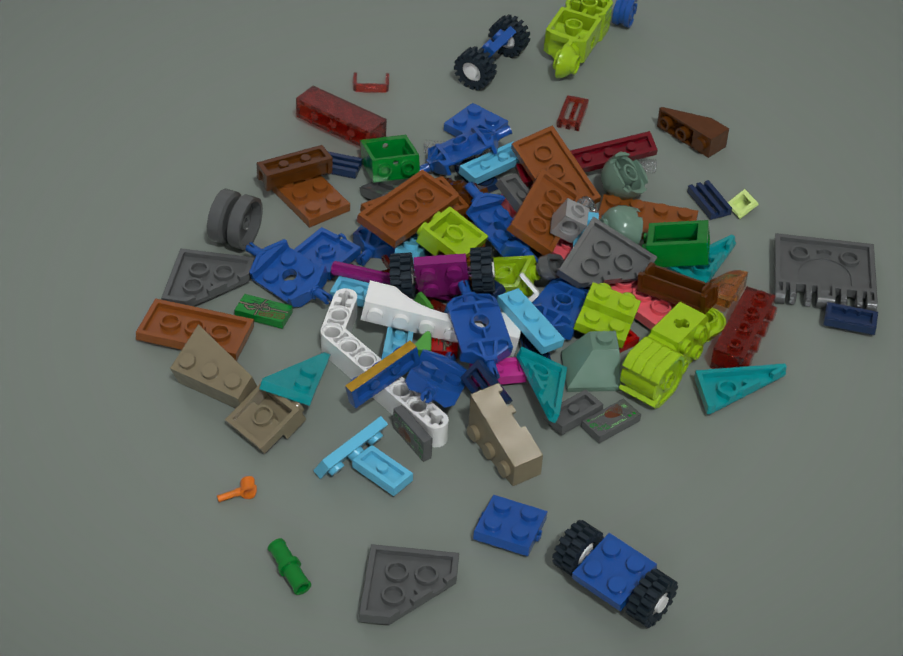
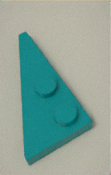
M731 234L710 244L709 265L667 267V269L708 283L735 247V236Z
M521 346L516 357L548 420L555 423L560 415L567 367Z
M321 353L266 376L262 379L259 389L310 406L331 354Z
M784 363L695 370L694 379L706 414H712L784 377L787 366Z

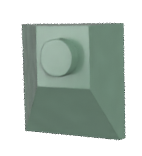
M616 331L588 332L561 351L562 365L567 367L565 379L567 392H581L585 389L588 392L620 391V351Z

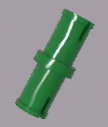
M278 538L272 541L268 546V551L277 562V570L280 575L286 577L296 595L304 594L311 588V582L300 568V560L292 555L285 540Z

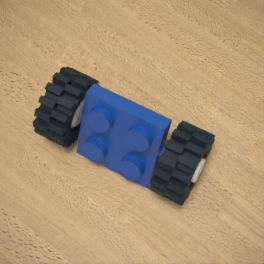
M510 14L502 16L490 27L488 37L491 39L479 50L477 46L469 47L457 57L454 62V70H457L455 75L460 76L458 79L460 83L462 81L465 82L463 86L468 87L470 85L471 90L475 88L476 90L483 89L497 74V70H495L497 65L492 64L495 60L493 57L490 58L497 50H499L498 54L504 53V57L510 55V58L515 55H519L528 46L531 39L528 38L530 32H526L528 26L522 25L524 22L522 19L517 21L518 17L514 16L512 18Z
M577 520L576 523L571 525V529L565 531V536H561L559 539L560 544L556 545L554 549L556 552L552 556L554 558L552 560L553 564L570 575L574 581L617 610L621 611L626 606L627 615L645 627L650 628L656 625V622L662 619V614H666L668 611V606L673 603L672 598L677 594L675 591L678 589V582L658 570L657 563L611 533L603 537V533L584 520Z

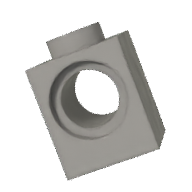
M567 198L552 215L550 233L572 243L587 227L589 208Z

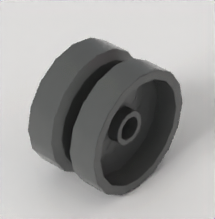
M226 188L221 190L215 197L208 214L207 235L209 239L222 244L229 243L232 247L245 250L247 244L249 245L250 242H254L259 232L263 214L261 199L247 194L241 196L239 192Z

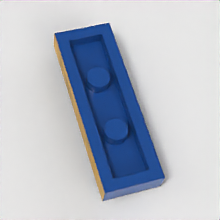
M408 341L403 346L396 348L393 353L383 360L373 364L370 369L353 378L345 385L349 403L354 408L359 407L409 372L411 368L419 365L420 360L417 346Z

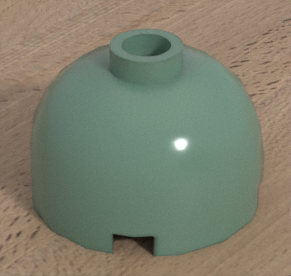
M619 152L612 156L604 164L601 171V181L605 192L609 195L620 197L621 200L638 197L647 190L645 184L648 183L646 172L637 159L632 161L628 158L630 154L627 152Z
M618 205L608 209L602 218L599 219L631 241L639 244L643 232V218L638 217L637 212H640L638 208Z

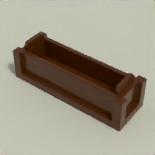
M323 145L267 159L257 162V179L264 183L266 191H270L271 188L318 175H325L326 173L331 174L333 158Z
M653 262L648 264L645 271L638 273L637 291L676 305L682 302L703 314H706L717 303L718 285L716 284L711 285L710 282L705 283L662 268Z

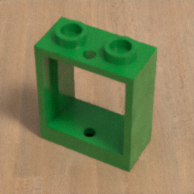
M406 134L360 140L363 165L373 183L411 178L420 171L419 153Z
M709 220L649 223L648 232L644 233V244H642V247L657 256L654 263L660 267L709 265Z

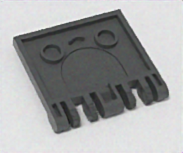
M775 233L773 302L784 304L786 290H789L788 304L794 305L797 298L796 291L804 292V306L810 307L812 293H816L815 307L826 308L827 302L835 303L836 296H839L838 304L847 306V297H854V307L862 309L863 299H865L864 309L877 311L878 297L874 244Z

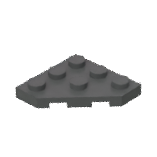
M593 216L556 275L576 288L590 287L593 282L597 284H613L638 280V273L645 271L650 262L654 263L657 256Z
M180 248L161 300L195 306L250 281L249 271L255 257Z
M371 544L359 622L390 625L456 584L459 553Z

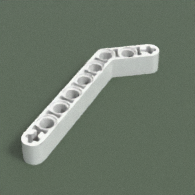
M343 288L334 294L322 324L321 352L331 354L329 360L350 379H353L370 369L376 362L381 361V358L351 334L357 318V293L352 289ZM402 376L372 397L392 415L394 408L400 405L404 406L432 437V447H441L447 443L448 416L434 403H425L426 399L422 401L421 394L409 390Z

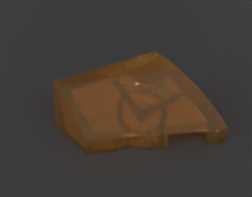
M733 270L710 280L711 285H718L717 305L729 309L733 301L737 302L746 287L748 272Z

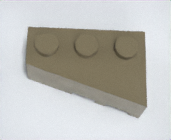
M199 324L170 367L180 384L235 409L257 387L253 377Z
M497 383L470 395L467 433L471 441L476 442L482 449L484 456L494 463L499 474L506 478L512 486H515L541 474L543 454L526 426L520 428L513 416L516 413L515 408L512 404L506 405L500 395L503 389Z

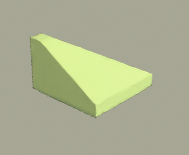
M745 189L728 202L732 207V211L739 219L759 205Z

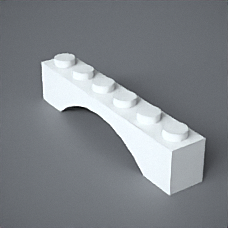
M370 280L360 320L421 335L426 331H430L433 338L458 343L448 313L436 311L415 302L395 286ZM501 312L513 345L510 356L514 357L521 331L505 313ZM481 321L474 322L479 327H486V324H483Z

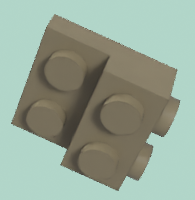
M259 384L225 421L265 454L282 436L288 439L306 421V418L302 413L304 408L300 403L260 390Z

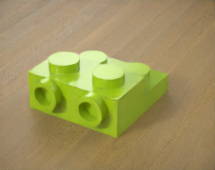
M449 206L442 213L438 211L429 223L424 222L417 231L419 236L416 242L434 256L441 252L445 255L466 253L468 258L470 256V248L481 247L486 242L488 235Z
M534 255L493 257L495 281L502 284L506 292L519 288L526 297L532 296L533 291L521 279L519 274L523 272L533 284L535 280L541 279L536 270L537 262Z
M593 282L573 329L584 334L591 331H616L619 348H623L641 301L637 300L632 293L625 292L622 294L612 290L611 286L607 283L597 284Z

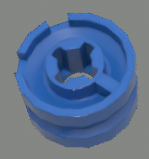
M617 0L613 10L612 23L615 25L623 24L624 27L630 28L634 21V14L637 11L638 4L635 3L637 0Z

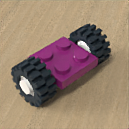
M491 246L470 248V266L467 264L466 253L414 257V264L411 252L390 254V285L397 287L411 299H415V281H417L419 292L424 293L427 297H435L440 295H461L458 283L462 280L463 282L467 280L471 289L470 277L475 294L495 293V267Z

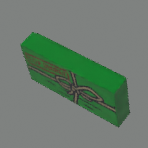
M248 294L243 295L234 309L236 316L254 319V322L281 329L284 328L293 313L291 305Z

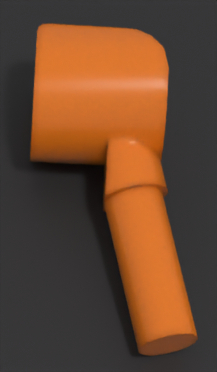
M243 477L239 488L217 495L218 501L222 502L239 496L245 499L254 498L257 492L254 477Z

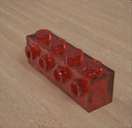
M316 86L310 87L296 98V117L361 147L360 140L386 137V118Z
M748 286L745 288L713 349L710 368L751 366L754 357L752 353L758 352L762 341L760 337L766 336L770 325L768 321L773 322L778 309V307L774 306L776 295Z

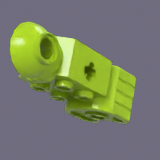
M566 0L565 7H561L546 28L543 49L554 58L553 69L555 70L556 78H564L570 74L575 75L580 63H584L597 42L603 40L610 28L612 0Z
M679 302L651 329V333L648 336L644 337L629 351L622 364L626 368H622L620 381L625 385L620 384L619 389L655 409L660 408L676 391L682 375L688 369L689 364L693 360L700 358L703 352V345L724 330L726 318L723 313L715 308H711L706 314H703Z

